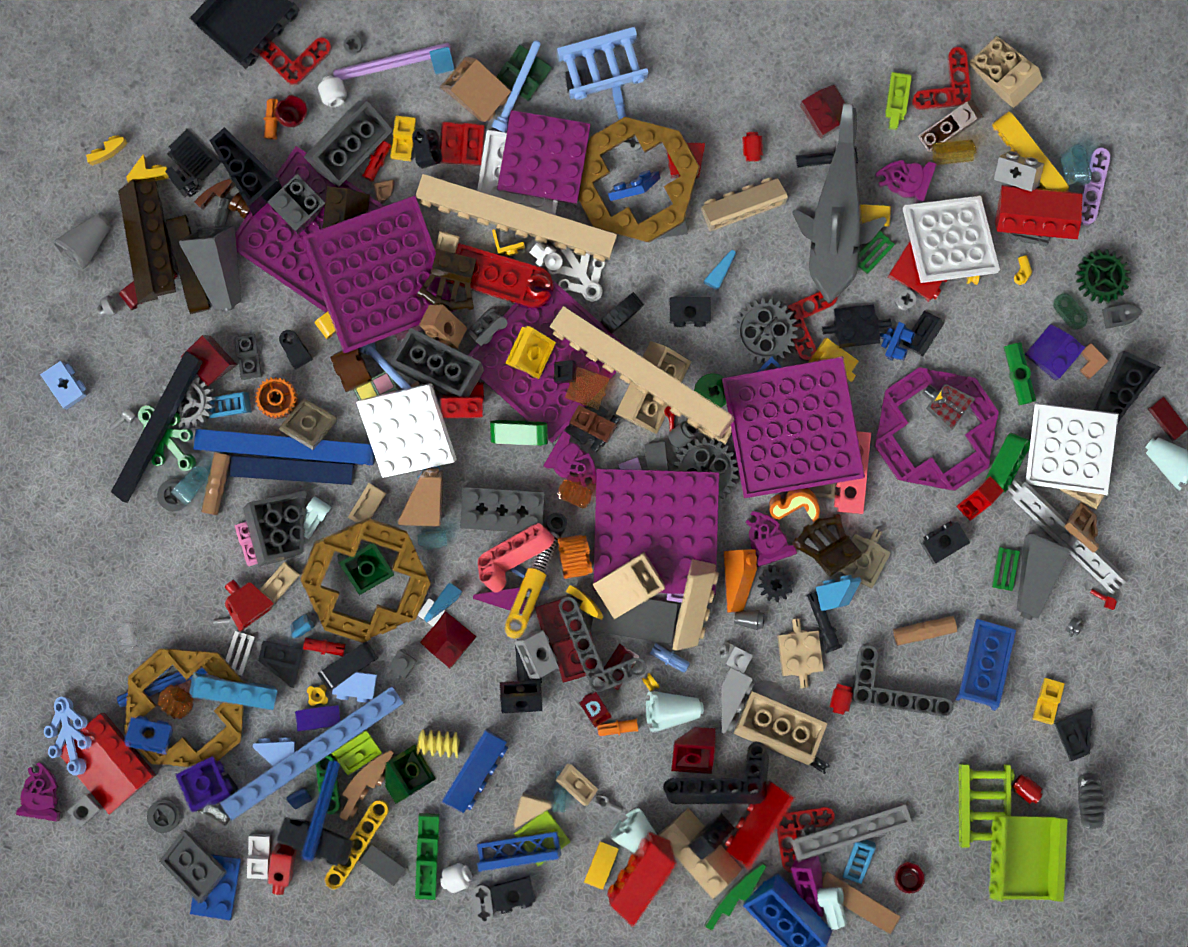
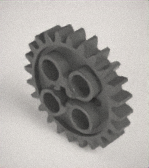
M762 298L760 304L755 299L754 306L747 303L748 310L740 309L743 316H736L740 322L733 324V326L738 328V331L733 332V334L738 335L739 338L734 342H741L738 350L745 349L744 356L751 354V361L758 357V363H762L763 358L767 362L773 357L778 362V355L781 358H785L784 351L792 352L789 345L796 346L792 339L799 338L798 335L794 334V331L798 330L799 327H795L793 324L798 320L791 319L794 312H786L789 307L788 305L781 308L782 301H778L775 305L774 298H771L769 303H767L766 298ZM762 311H767L770 315V319L767 322H763L760 318ZM778 317V320L768 330L770 334L763 335L757 345H754V341L764 332L762 327H768L773 319ZM778 324L785 327L783 335H778L775 331ZM748 327H755L757 331L755 337L748 336ZM765 339L769 340L772 344L769 351L762 347Z
M705 437L702 443L695 439L694 446L690 442L687 443L688 450L682 447L683 455H676L680 462L673 463L674 466L678 467V469L673 471L694 470L702 472L703 470L700 468H705L711 455H715L709 472H719L714 468L716 462H722L725 465V469L719 472V497L724 499L723 492L730 494L728 486L735 487L731 480L738 479V476L733 474V472L739 470V468L733 467L737 463V460H731L734 453L727 454L728 446L722 449L721 441L717 445L714 444V439L707 443ZM699 452L705 453L707 460L699 462L696 459V454Z

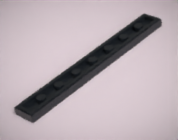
M185 351L111 490V493L122 502H129L203 363L202 360L191 352Z

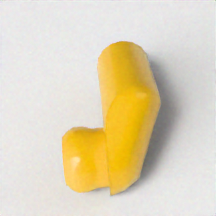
M1027 255L1017 258L1020 269L1014 276V282L1018 285L1025 284L1032 274Z

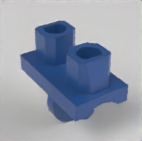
M899 322L895 332L893 329L888 328L886 334L880 333V338L883 339L881 347L887 348L888 346L885 356L891 361L893 359L904 361L908 350L899 347L902 340L912 343L915 333L907 328L904 323Z

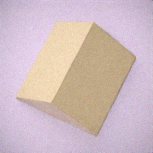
M522 793L514 822L515 828L552 807L551 801Z

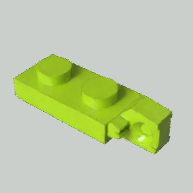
M891 72L885 117L890 118L888 129L897 130L899 120H904L912 75Z

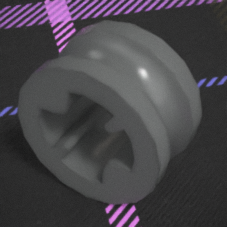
M351 35L344 40L343 45L347 53L350 55L360 53L362 42L357 36ZM352 40H355L358 46L357 49L350 50L348 43L350 41L352 43Z

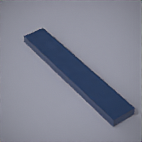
M231 456L230 477L352 485L353 465Z

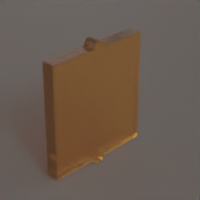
M576 366V382H569L570 385L565 398L599 410L603 396H606L605 390L610 378Z

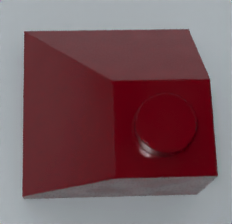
M445 611L420 643L451 669L477 636Z
M694 727L676 739L673 747L671 771L712 774L716 728Z

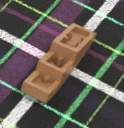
M828 871L822 879L823 888L840 887L843 890V906L891 935L901 916Z

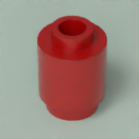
M747 132L746 136L742 137L745 161H762V136L758 135V132Z
M836 684V689L833 688L829 706L833 708L832 712L844 715L845 711H850L853 687Z
M1022 774L1011 786L1015 789L1014 792L1029 804L1032 802L1036 804L1043 796L1041 793L1043 788L1028 776L1025 777Z

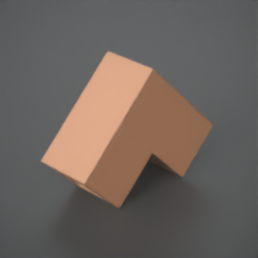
M1089 343L1081 353L1088 362L1079 371L1087 379H1090L1108 360L1092 343Z

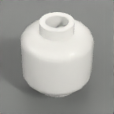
M326 76L318 85L321 100L325 105L338 107L344 103L347 92L340 78Z
M456 863L443 870L440 882L444 889L451 893H456L469 887L470 881H472V874L468 866Z

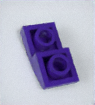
M339 706L295 711L297 732L333 727L340 722Z

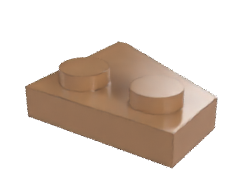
M1080 502L1075 507L1064 527L1092 553L1099 549V544L1095 543V537L1098 535V528L1096 526L1097 516Z

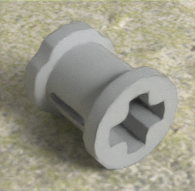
M910 290L902 291L896 298V304L901 310H908L916 303V296ZM908 296V300L911 302L905 305L904 300L901 298Z

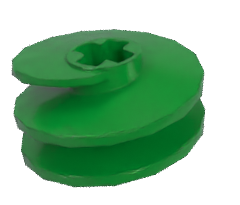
M710 373L702 376L697 381L694 387L696 393L719 408L726 404L722 382L723 376ZM714 387L716 389L714 392H717V394L710 396L708 389Z

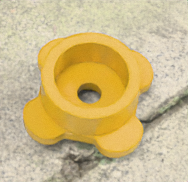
M322 684L319 687L309 686L307 688L309 705L327 704V688L325 685Z

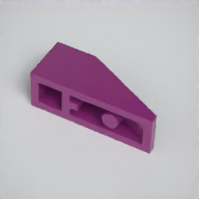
M520 588L501 590L497 593L475 594L473 599L511 611ZM524 599L519 614H523L527 599Z
M812 856L800 861L796 857L791 869L798 895L820 917H823L824 907H820L818 903V891L820 888H823L819 856Z

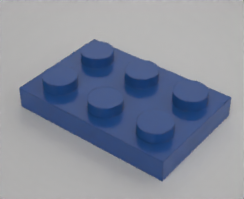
M211 854L227 873L203 903H198L192 898L190 914L231 920L241 858Z

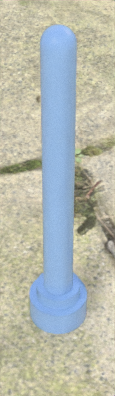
M535 40L532 43L501 116H498L497 120L494 119L491 127L504 133L507 132L510 112L540 48V41Z
M375 342L358 348L363 354L370 355L402 390L412 388L376 350Z

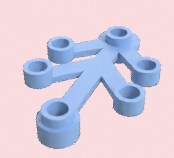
M64 696L58 697L54 703V718L51 725L44 728V735L47 738L56 737L58 734L57 728L61 721L62 729L55 745L49 747L48 754L51 758L60 757L66 741L70 762L67 764V770L72 775H80L85 772L86 763L82 758L77 757L74 739L77 740L80 749L90 748L92 744L91 738L77 730L87 726V719L73 710V702L69 698ZM69 718L73 720L74 727L70 724Z

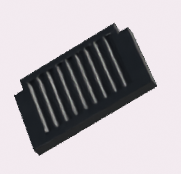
M188 129L168 146L171 150L167 155L189 177L194 175L197 180L200 178L203 181L221 163Z

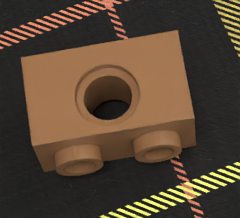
M429 305L419 324L425 330L426 335L451 348L459 347L467 330V327L444 305Z

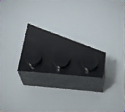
M284 817L276 841L303 852L311 822L304 819ZM322 827L314 858L326 859V863L333 866H338V864L347 865L355 841Z

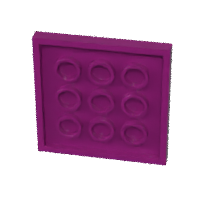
M511 110L497 191L577 204L591 124Z

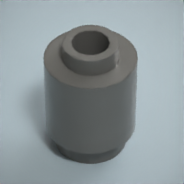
M683 421L669 432V440L675 447L682 448L696 437L698 428L693 427L687 421Z

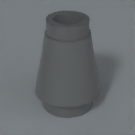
M760 610L735 612L734 624L754 630L763 629L765 614L760 612Z

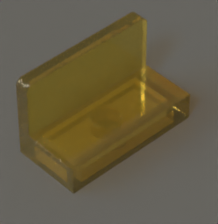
M973 140L932 144V162L937 165L973 162L974 154L977 153Z

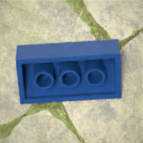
M486 729L442 802L463 813L466 809L471 810L476 802L473 798L476 792L481 793L487 784L484 781L487 774L492 776L498 766L495 764L498 756L502 758L509 748L505 746L507 741Z
M779 874L764 881L743 904V907L782 947H826L829 942L832 929Z

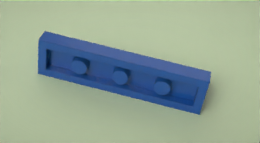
M557 831L477 844L480 859L477 863L478 871L557 860L562 855ZM553 837L555 848L547 849L541 843L544 838ZM530 840L537 846L533 851L527 852L521 847L525 841ZM505 844H511L517 848L512 855H507L501 849ZM491 847L497 852L494 857L485 859L483 848Z

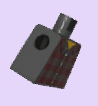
M929 384L922 393L931 400L926 409L949 432L953 430L975 400L973 397L947 384H944L939 391Z

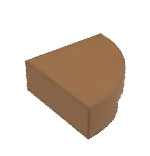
M394 180L374 183L376 198L379 203L385 202L392 195Z

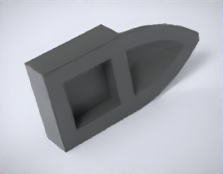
M1119 305L1102 309L1105 329L1134 322L1141 315L1142 310L1132 305Z

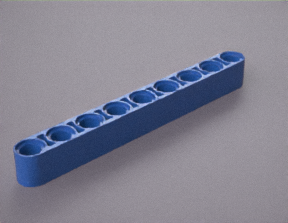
M195 429L193 450L256 456L265 455L268 457H287L290 459L336 463L344 462L358 465L367 464L370 466L374 464V452L371 444L321 440L316 448L312 450L292 437Z

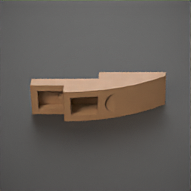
M390 750L380 755L353 778L342 794L349 800L341 812L340 818L347 821L349 817L353 818L359 809L356 806L359 799L364 800L369 791L366 786L373 789L376 785L381 786L385 779L383 773L386 769V762L394 757L395 751Z

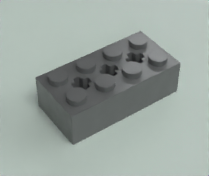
M412 328L409 329L391 360V364L397 372L424 385L431 383L434 390L448 397H469L484 372L480 361Z
M463 487L460 528L520 533L534 524L543 525L545 493ZM480 504H484L488 508L484 515H480V512L477 511V507H480ZM501 505H505V509H508V513H505V516H501L497 512ZM522 505L529 511L528 515L525 514L524 518H521V515L516 512L518 509L521 510Z

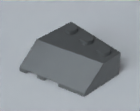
M307 490L248 502L243 507L258 567L277 563L303 553Z

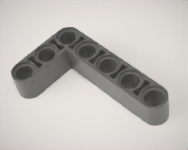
M565 597L560 601V612L589 684L594 691H605L645 673L646 663L641 658H633L604 670L577 602L572 597ZM566 600L572 601L574 603L573 611L565 612L562 604ZM578 619L581 621L582 628L579 631H573L570 628L572 620ZM585 638L589 641L590 645L587 650L579 649L578 641ZM590 657L597 660V666L594 669H588L585 665L586 660ZM635 661H640L643 664V669L639 673H634L631 669V665ZM615 669H621L624 672L623 679L619 681L614 680L612 672ZM596 677L604 678L605 685L602 688H596L593 685V680Z
M871 645L861 646L857 655L852 690L853 699L857 703L937 716H948L953 712L952 701L944 697L874 687L878 651ZM867 648H870L873 652V656L869 660L863 657V651ZM862 669H868L870 672V677L867 680H862L860 677ZM860 689H865L867 692V697L864 700H859L857 697V692ZM881 692L887 694V701L884 703H879L877 700V696ZM901 695L907 697V704L905 706L898 704L897 700ZM921 698H925L928 702L925 709L918 707V701ZM942 701H945L948 705L945 712H940L938 709V705Z

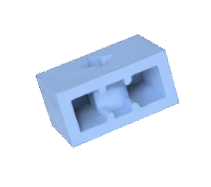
M59 361L40 375L62 408L69 409L87 396L84 392L86 387L80 379L78 381L73 376L75 371L69 363L65 364ZM63 380L69 381L67 383L68 388L62 387L64 385Z

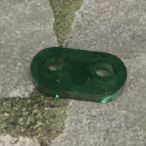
M1060 294L1054 299V310L1071 329L1079 330L1087 324V314L1070 295ZM1062 300L1067 301V307L1061 305ZM1076 315L1081 318L1079 323L1074 320Z

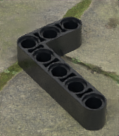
M753 742L748 746L745 778H670L665 781L663 790L668 801L672 804H760L766 796L769 765L767 750L761 742Z

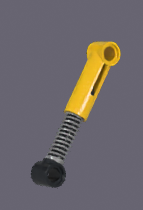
M552 513L547 518L545 528L554 536V542L551 547L534 557L535 560H533L532 567L526 571L505 624V633L510 638H520L525 632L546 579V574L544 573L546 572L545 569H547L546 566L550 562V556H553L551 553H554L555 543H558V538H561L567 526V519L561 513ZM554 521L559 522L561 527L558 529L553 528L551 523ZM524 599H527V604L521 616L519 611ZM517 622L520 624L521 629L513 630L510 624Z

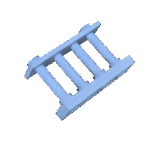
M635 27L557 48L559 62L564 61L567 63L574 89L569 90L570 99L580 100L591 93L631 82L638 84L645 81V78L648 77V69L640 70L632 45L637 36ZM622 45L625 47L632 70L631 73L620 75L613 52L615 46ZM600 50L606 53L613 78L601 81L594 58L595 52ZM582 55L586 57L593 79L592 84L585 86L581 84L574 61L575 57Z

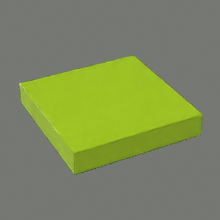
M548 810L533 818L514 833L516 837L557 831L561 849L571 843ZM553 837L544 838L541 843L547 849L555 848ZM529 840L525 841L522 846L527 852H531L537 845ZM538 862L536 865L540 866L544 862Z

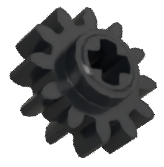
M773 566L771 573L765 569L764 573L766 576L758 577L763 581V584H758L757 587L764 589L760 593L761 596L768 594L767 601L775 597V602H779V596L786 600L785 592L792 593L788 585H792L794 582L787 580L791 575L790 573L783 575L784 568L776 572V567ZM778 579V584L781 586L773 590V585L770 582Z

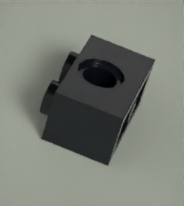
M670 297L669 324H674V327H686V324H694V327H706V324L711 322L710 297ZM689 307L693 308L696 315L689 318L684 314V310Z
M949 521L941 526L942 531L937 534L933 531L923 537L925 541L921 545L933 564L940 562L970 543L958 522L952 524ZM943 535L949 539L947 547H943L939 543V539Z
M541 680L500 682L502 714L543 711Z
M721 813L706 824L688 846L702 861L723 843L735 827Z
M530 876L490 886L495 911H501V914L512 912L513 908L518 906L521 909L533 906L532 903L536 902ZM510 891H517L519 899L511 901L508 898V893Z

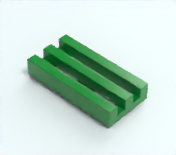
M881 231L860 252L861 258L879 238L882 239L862 263H858V267L866 274L895 245ZM887 243L889 246L866 268L867 262Z
M998 548L992 581L993 588L1013 591L1020 551ZM1004 552L1006 553L1001 585L997 583ZM1011 554H1014L1009 584L1005 586Z

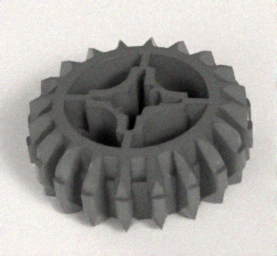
M1085 773L1078 778L1081 824L1084 828H1101L1104 824V801L1100 777L1098 774Z

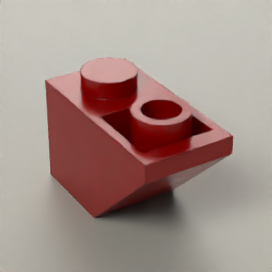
M990 476L956 507L971 521L992 505L1004 490Z

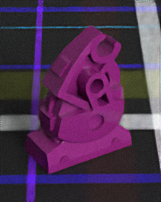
M904 160L894 161L880 169L875 176L876 178L879 176L885 177L884 182L878 183L879 187L887 186L890 191L901 197L914 198L916 203H923L937 164L928 162L924 167L916 162L911 164L904 162Z
M563 431L543 467L548 470L554 469L558 476L566 478L571 482H581L584 488L587 487L585 479L588 477L592 479V484H595L596 471L593 459L589 453L587 454L580 448V445L569 442L571 435ZM570 473H575V474H577L578 476H577V477H573V476L570 475Z
M751 512L750 515L756 517V522L751 523L747 519L745 523L751 527L749 539L751 541V548L756 549V556H758L757 567L797 554L794 546H787L788 539L786 534H783L779 527L780 524L774 518L759 512ZM755 531H757V539L754 537Z
M39 762L36 764L40 769L38 773L33 771V767L28 768L30 776L24 782L20 796L22 806L17 809L16 815L57 822L60 821L61 812L55 809L59 799L56 796L59 786L54 774L43 763Z

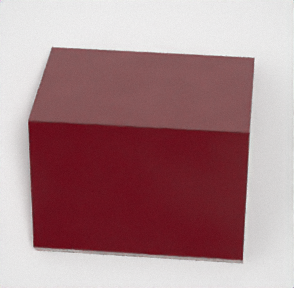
M202 335L186 350L203 361L197 375L207 386H210L237 366L235 361L211 335Z

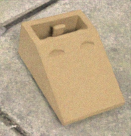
M998 36L968 62L1000 98L1013 108L1043 81L1039 68Z
M645 552L592 584L614 619L666 588V585Z

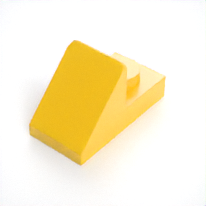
M144 154L126 176L128 182L132 179L135 182L155 178L156 181L169 179L165 172L167 170L166 166L154 165L151 166V169H148L147 159Z

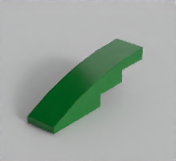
M419 813L415 899L436 900L440 814Z
M762 862L728 890L704 924L706 928L713 931L722 913L730 917L738 900L741 899L745 902L750 897L766 868L765 864Z

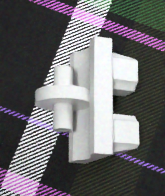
M536 243L530 251L538 259L535 263L539 266H546L549 270L554 271L562 266V257L555 253L557 249L554 246L546 247L542 243Z

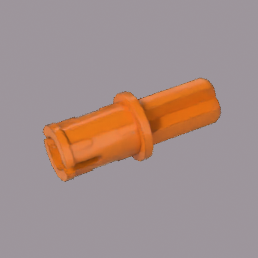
M273 98L267 100L266 117L263 118L265 121L264 138L276 140L278 120L275 116V108L279 101Z
M637 718L625 721L616 720V722L604 723L597 727L599 736L613 734L620 736V733L639 731Z

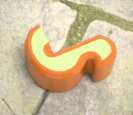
M809 488L788 491L785 499H781V495L777 494L769 502L771 516L779 520L803 506L813 522L819 517L818 499Z

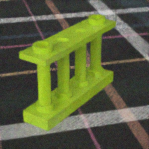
M959 764V846L961 848H970V843H973V841H992V832H973V830H970V822H973V820H993V816H1011V781H1014V769H1011V765L1003 764V771H973L969 764ZM973 779H1004V791H973V789H970V781H973ZM973 799H1004V812H973V810H970V801H973Z

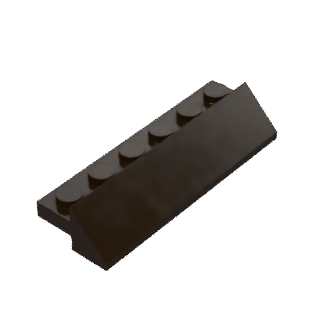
M155 178L137 182L132 179L118 190L136 297L139 304L157 300L158 296L175 293L176 286L157 181Z

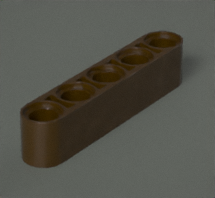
M185 214L166 219V225L187 307L190 314L210 310L211 307L207 302L209 299L180 246L179 241L192 233L190 226L188 227L187 223L189 221Z

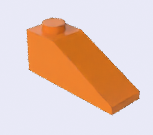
M756 549L724 551L727 612L744 611L757 571Z

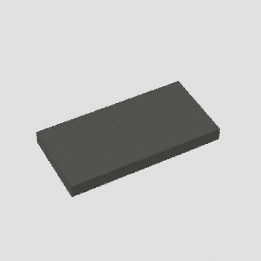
M597 593L595 603L601 610L603 618L601 620L593 616L591 631L666 644L672 643L678 604L648 599L614 619Z

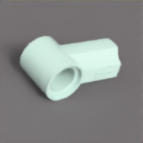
M316 496L309 502L304 516V537L307 539L312 536L320 521L322 522L325 519V515L332 508Z
M840 887L820 888L818 891V903L820 907H824L828 927L831 929H839L847 924L843 909L844 894Z

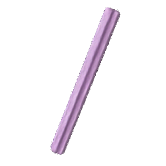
M444 43L333 71L334 77L346 80L431 59L430 51L449 47L451 53L449 43Z

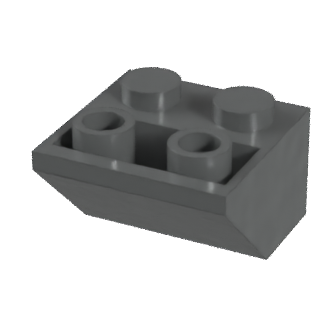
M298 174L268 201L270 206L298 235L313 222L325 205V202Z

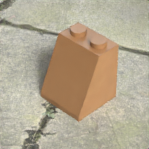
M465 57L440 86L447 94L483 122L489 121L496 114L495 110L499 105L502 106L507 102L508 95L511 92L477 59Z
M430 467L422 471L398 520V525L440 526L443 507V471H440L438 467Z

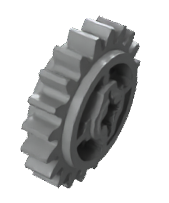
M199 376L196 379L194 378L185 395L187 400H189V404L183 398L176 412L181 418L178 424L179 428H183L185 424L188 429L192 428L193 425L195 427L200 426L199 421L202 423L206 422L205 416L212 415L208 409L215 408L213 404H210V401L214 400L215 397L209 396L213 389H206L207 385L204 382L201 383L202 380ZM162 385V388L165 390L167 385ZM196 390L198 391V393H199V395H200V399H199L198 396L196 395ZM194 407H199V410L193 416L188 417V413Z

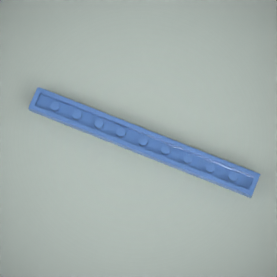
M390 687L220 804L231 821L403 705V701L395 689Z

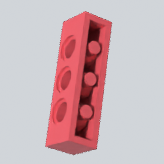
M857 431L865 478L836 483V487H839V495H835L834 507H837V512L863 514L871 433ZM847 487H852L855 490L853 498H848L845 495Z

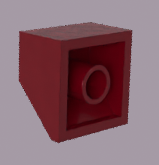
M831 85L802 100L800 107L819 138L822 139L840 128L843 105L846 103L836 86Z

